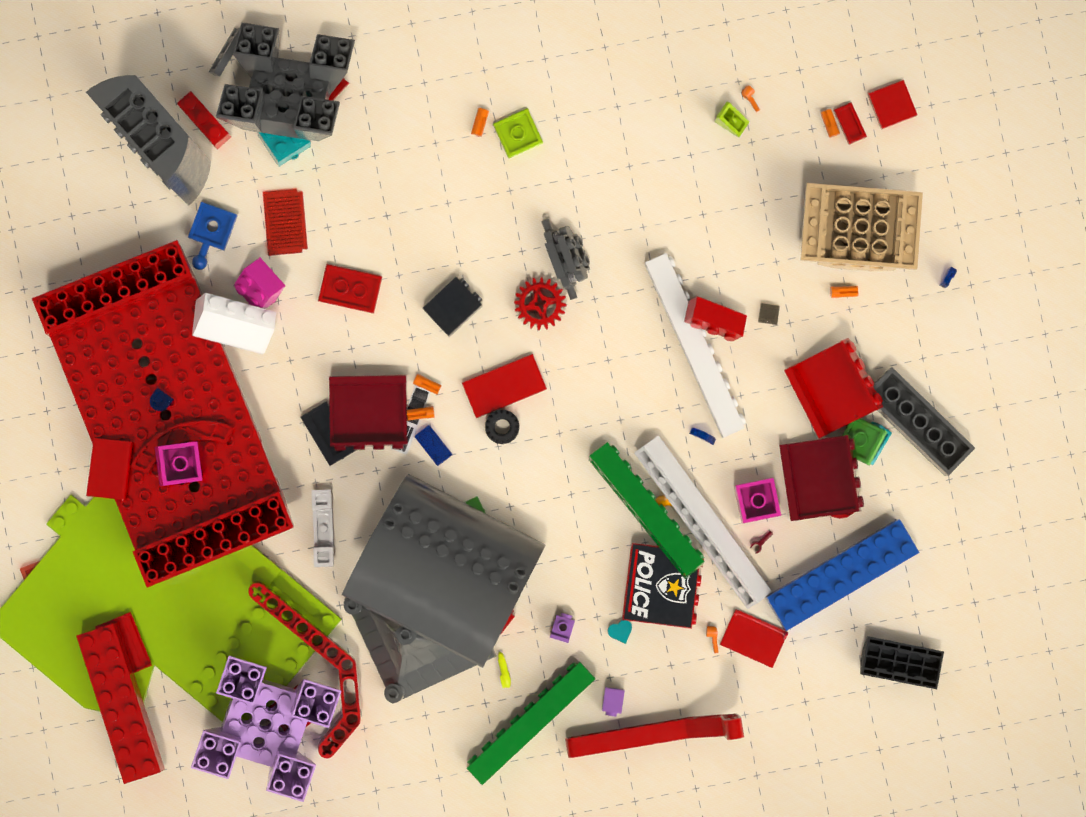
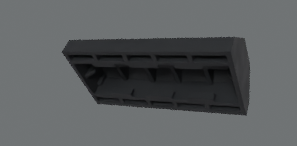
M867 636L861 657L860 674L937 690L944 651Z

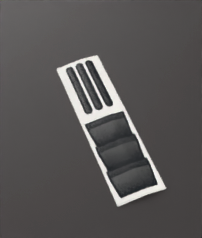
M415 385L407 405V410L425 408L431 392ZM407 417L408 445L404 446V449L395 451L407 455L420 419L408 420Z

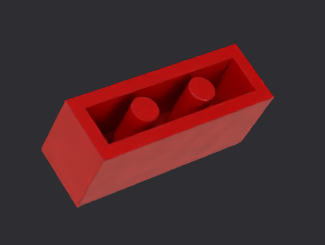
M192 91L177 102V105L217 150L231 138L230 134Z
M696 296L688 301L684 322L690 324L693 328L706 330L711 335L722 336L727 341H735L743 337L747 315Z

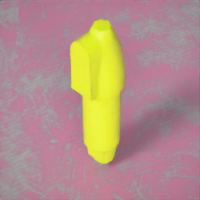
M499 652L498 663L501 671L500 680L502 688H509L511 686L510 673L508 672L503 653Z

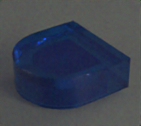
M157 388L150 397V405L156 411H164L174 399Z

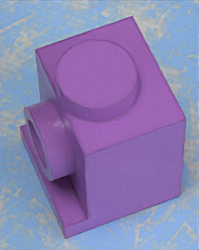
M562 612L560 616L556 615L550 638L569 643L575 620H572V615ZM561 624H566L567 629L565 631L559 629Z

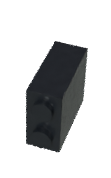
M455 277L423 307V310L448 337L452 336L483 307L480 303L482 298L476 292L472 294L467 289L469 285L463 278L459 280Z

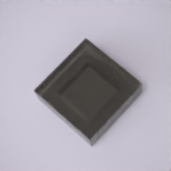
M761 303L758 323L777 325L780 306Z

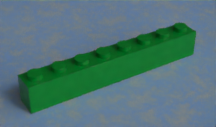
M608 442L589 456L590 463L683 578L686 579L703 566L705 562L703 554L698 549L695 550L692 547V541L686 534L683 535L679 531L680 526L678 523L666 515L668 512L662 504L658 505L654 500L656 497L652 491L645 489L642 485V479L637 474L634 475L630 470L632 469L630 464L625 459L622 460L619 457L620 453L614 445L610 446Z
M580 661L577 664L575 662L570 664L566 668L568 672L563 677L559 675L552 681L554 685L549 690L545 688L538 695L540 699L535 703L531 701L524 708L526 711L521 716L517 714L510 721L511 726L508 729L502 728L495 735L497 739L493 743L488 741L481 748L483 752L479 756L475 754L467 761L469 765L466 769L481 785L486 783L596 679Z

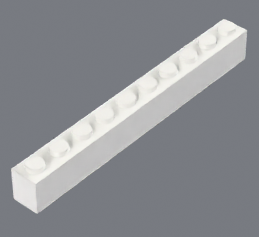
M667 253L645 262L644 265L721 437H727L744 429L746 421L742 413L738 414L736 407L738 403L735 397L730 396L728 389H730L729 383L720 374L722 372L719 361L715 362L712 356L715 354L712 345L706 343L704 338L707 336L705 330L693 328L690 324L684 322L688 301L691 299L688 292H684L681 287L683 281L680 274H676L673 267H676L671 256L668 257Z
M657 436L637 450L634 454L745 607L749 609L770 594L772 591L767 583L759 575L756 568L751 564L745 553L738 546L732 535L722 524V521L714 513L711 506L706 502L661 438Z

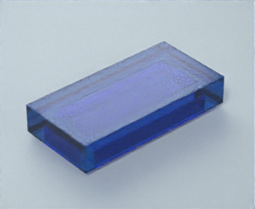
M430 425L414 436L437 466L453 455Z

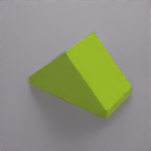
M730 102L725 103L715 119V123L737 137L741 136L749 124V121Z

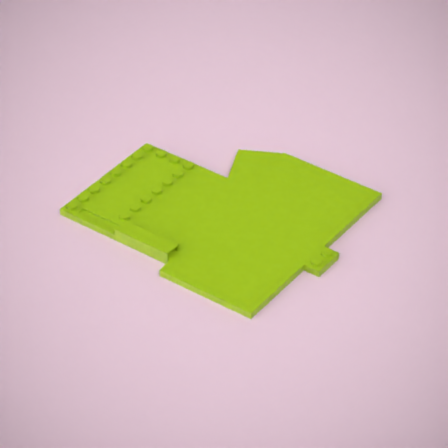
M197 481L192 482L189 486L190 491L197 492L200 489V484ZM70 495L46 524L61 537L0 608V638L83 708L100 711L76 635L95 630V626L131 612L152 663V666L134 673L143 702L145 701L154 667L156 666L223 722L231 698L217 694L216 691L229 655L267 667L263 679L287 686L315 652L314 649L249 596V586L252 582L261 581L327 636L342 619L254 545L147 588L132 551H135L115 499L93 497L85 506L76 497ZM260 586L258 588L253 587V594L256 595L257 593H259L260 595H262L263 597L261 601L263 602L265 596H267L269 593L266 592V594L264 595L261 593ZM270 598L267 601V605L270 608H274L278 604V601L274 598ZM286 610L282 613V618L285 620H290L293 617L291 611ZM305 623L297 625L299 632H305L308 629ZM315 635L312 638V642L317 645L323 641L320 635ZM269 700L266 706H271L274 700ZM244 713L241 716L243 720H249L252 717L250 713Z

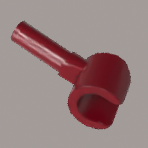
M769 531L759 541L752 542L750 548H752L754 544H758L760 546V549L757 550L755 554L761 551L762 545L773 535V533Z

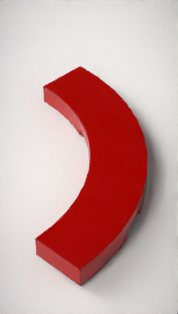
M189 421L174 425L158 433L144 445L135 456L130 467L149 475L157 462L155 447L198 440L214 441L227 445L235 427L216 421Z

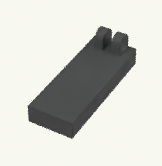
M240 28L233 29L209 70L214 76L220 77L231 59Z

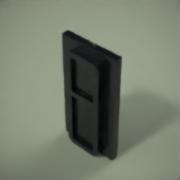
M327 401L300 417L329 466L341 459L343 460L346 456L356 451L354 447H346L344 451H335L334 447H330V406Z

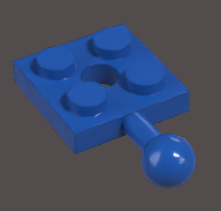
M203 202L200 203L188 236L189 239L202 243L199 255L192 259V265L195 269L202 270L207 266L206 255L210 246L225 251L238 217L237 214ZM212 221L218 223V229L214 232L208 230V224Z

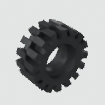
M504 409L492 412L485 422L487 436L497 444L510 443L519 433L520 428L517 417L512 412ZM503 419L509 423L510 429L506 434H498L495 431V424L498 420Z

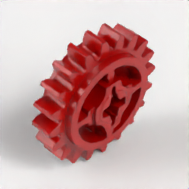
M541 277L540 282L537 283L536 279L533 278L532 285L526 281L527 288L519 287L522 294H515L520 299L514 301L515 305H519L515 312H521L518 319L525 318L523 325L530 322V329L537 325V329L540 331L541 325H544V328L548 330L549 323L555 327L554 320L561 321V318L558 316L559 314L565 315L561 308L567 307V304L561 301L565 300L566 296L559 295L563 289L556 290L557 283L552 286L550 285L551 279L544 283L543 277ZM540 289L549 291L554 297L543 296ZM533 291L534 299L528 304H524L527 295ZM538 296L542 302L546 303L543 305V312L539 306H535ZM556 304L553 314L547 317V308ZM527 311H536L540 319L533 318Z

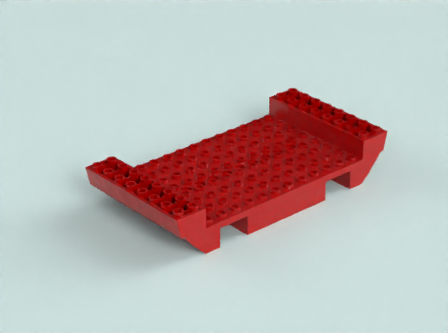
M178 240L32 298L45 334L51 338L92 444L94 438L133 442L131 465L135 456L144 445L154 438L155 435L174 425L189 421H216L235 427L227 445L207 440L191 441L198 444L202 481H197L200 484V489L197 492L190 491L189 486L192 482L160 486L157 462L149 475L130 467L126 500L115 499V502L135 549L132 552L147 588L294 528L284 494L261 443V437L223 344L192 336L196 300L203 294ZM135 339L142 340L143 344L140 349L132 347ZM142 357L149 358L148 366H140L139 361ZM151 374L157 377V381L153 385L147 384L146 381L147 377ZM157 392H162L164 395V399L160 403H156L153 399ZM169 410L171 412L169 420L164 421L161 419L162 411Z

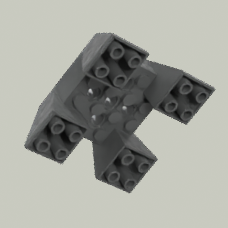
M241 22L233 55L250 76V85L248 88L224 84L216 118L242 130L312 141H321L332 136L340 102L329 100V97L348 73L355 40L317 34L310 63L278 58L279 28Z

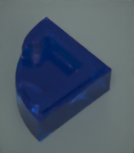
M953 267L948 268L939 286L947 288L951 279L957 273V269Z
M692 428L689 433L711 445H714L716 441L715 437L697 428Z

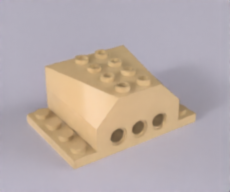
M806 183L800 261L817 262V265L836 269L861 271L917 270L923 192Z

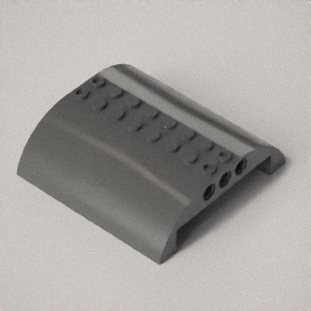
M408 474L371 535L342 595L483 668L546 545Z

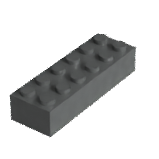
M893 367L889 368L874 383L873 387L876 393H879L883 400V407L877 411L944 476H949L975 449Z

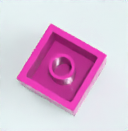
M260 257L244 268L233 286L249 305L266 309L277 300L286 285Z
M197 442L155 447L160 486L202 481Z
M774 478L734 486L741 524L781 516Z

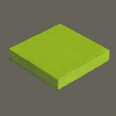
M528 108L493 123L508 159L543 144Z

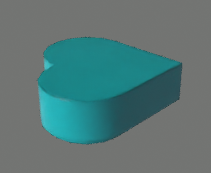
M622 620L618 624L610 625L608 627V635L626 644L632 631V624L627 620Z

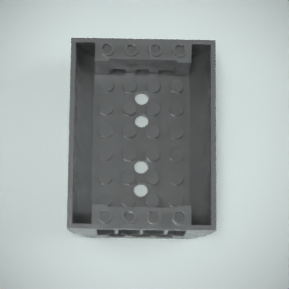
M125 75L110 78L86 91L89 97L103 111L100 114L108 124L112 122L116 126L113 130L121 139L125 137V140L128 142L127 146L134 154L138 153L141 157L140 161L147 169L151 168L157 176L159 175L169 190L172 189L189 206L205 186L211 161L136 75Z

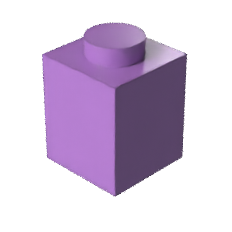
M605 687L602 711L606 712L605 715L617 717V713H622L624 689Z

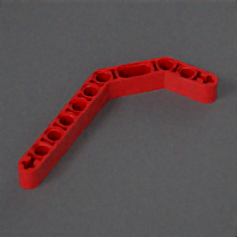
M254 581L249 586V596L339 670L342 715L318 744L319 755L326 759L331 758L359 726L361 721L355 659L264 583ZM260 586L261 593L264 595L266 594V592L269 593L267 596H265L263 602L261 601L263 597L262 595H260L259 593H257L256 595L253 594V587L258 588ZM270 598H274L278 601L276 607L270 608L267 605V601ZM284 611H291L293 617L290 620L283 619L282 613ZM305 623L308 629L305 632H299L297 625ZM315 635H320L323 638V641L318 645L312 642V638ZM331 647L336 648L338 651L333 657L327 655V650ZM344 660L352 662V666L348 669L343 668L341 664ZM346 679L354 681L356 698L351 704L346 703L344 700L343 682ZM350 714L357 716V720L353 723H349L346 720ZM337 729H342L345 734L337 738L334 736V732ZM329 737H331V739L334 741L330 745L331 751L326 750L324 752L323 745L327 747L331 743V740L329 739Z
M734 713L693 716L565 738L568 758H575L689 738L724 736L727 740L744 738L745 736L742 718L739 714Z

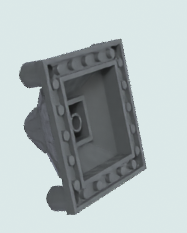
M349 598L344 599V609L353 616L385 686L384 696L390 703H397L404 698L476 666V664ZM492 649L487 660L497 656L494 649Z

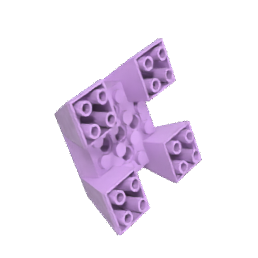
M229 655L216 691L217 694L231 698L221 727L203 730L191 768L229 779L236 756L270 766L266 791L304 802L316 764L299 753L298 748L307 722L329 728L341 690L307 679H303L297 688L293 689L263 679L267 667ZM269 700L277 702L272 708L267 707L266 703ZM244 713H250L252 715V717L249 720H243L241 718V716ZM267 718L270 720V723L267 726H262L260 721ZM282 724L289 726L284 732L278 730ZM256 737H262L264 739V741L261 744H255L253 742Z

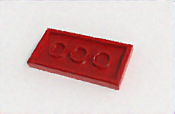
M533 354L462 382L476 418L547 390Z

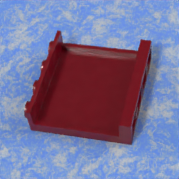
M406 375L329 377L330 447H334L335 451H344L346 447H354V450H365V447H373V450H384V446H392V449L399 450L404 449V446L408 445Z
M850 435L779 445L791 521L862 511L861 507H864L863 496H859L858 488H861V481L859 476L856 477L855 470L858 469L857 457H853L852 451L855 450L854 438H850Z

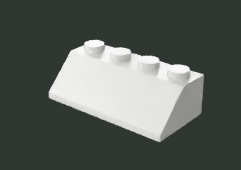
M205 292L196 300L192 336L263 355L274 332L276 312Z

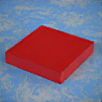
M904 80L868 93V98L881 130L918 115Z

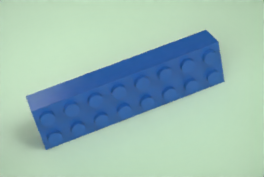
M896 519L770 593L765 598L783 629L788 631L920 552L901 520Z

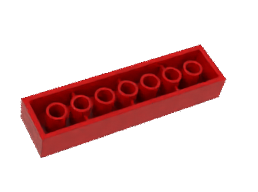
M118 622L76 635L123 783L127 784L165 770Z

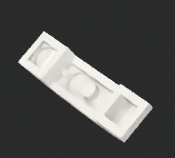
M331 489L311 490L314 567H334Z

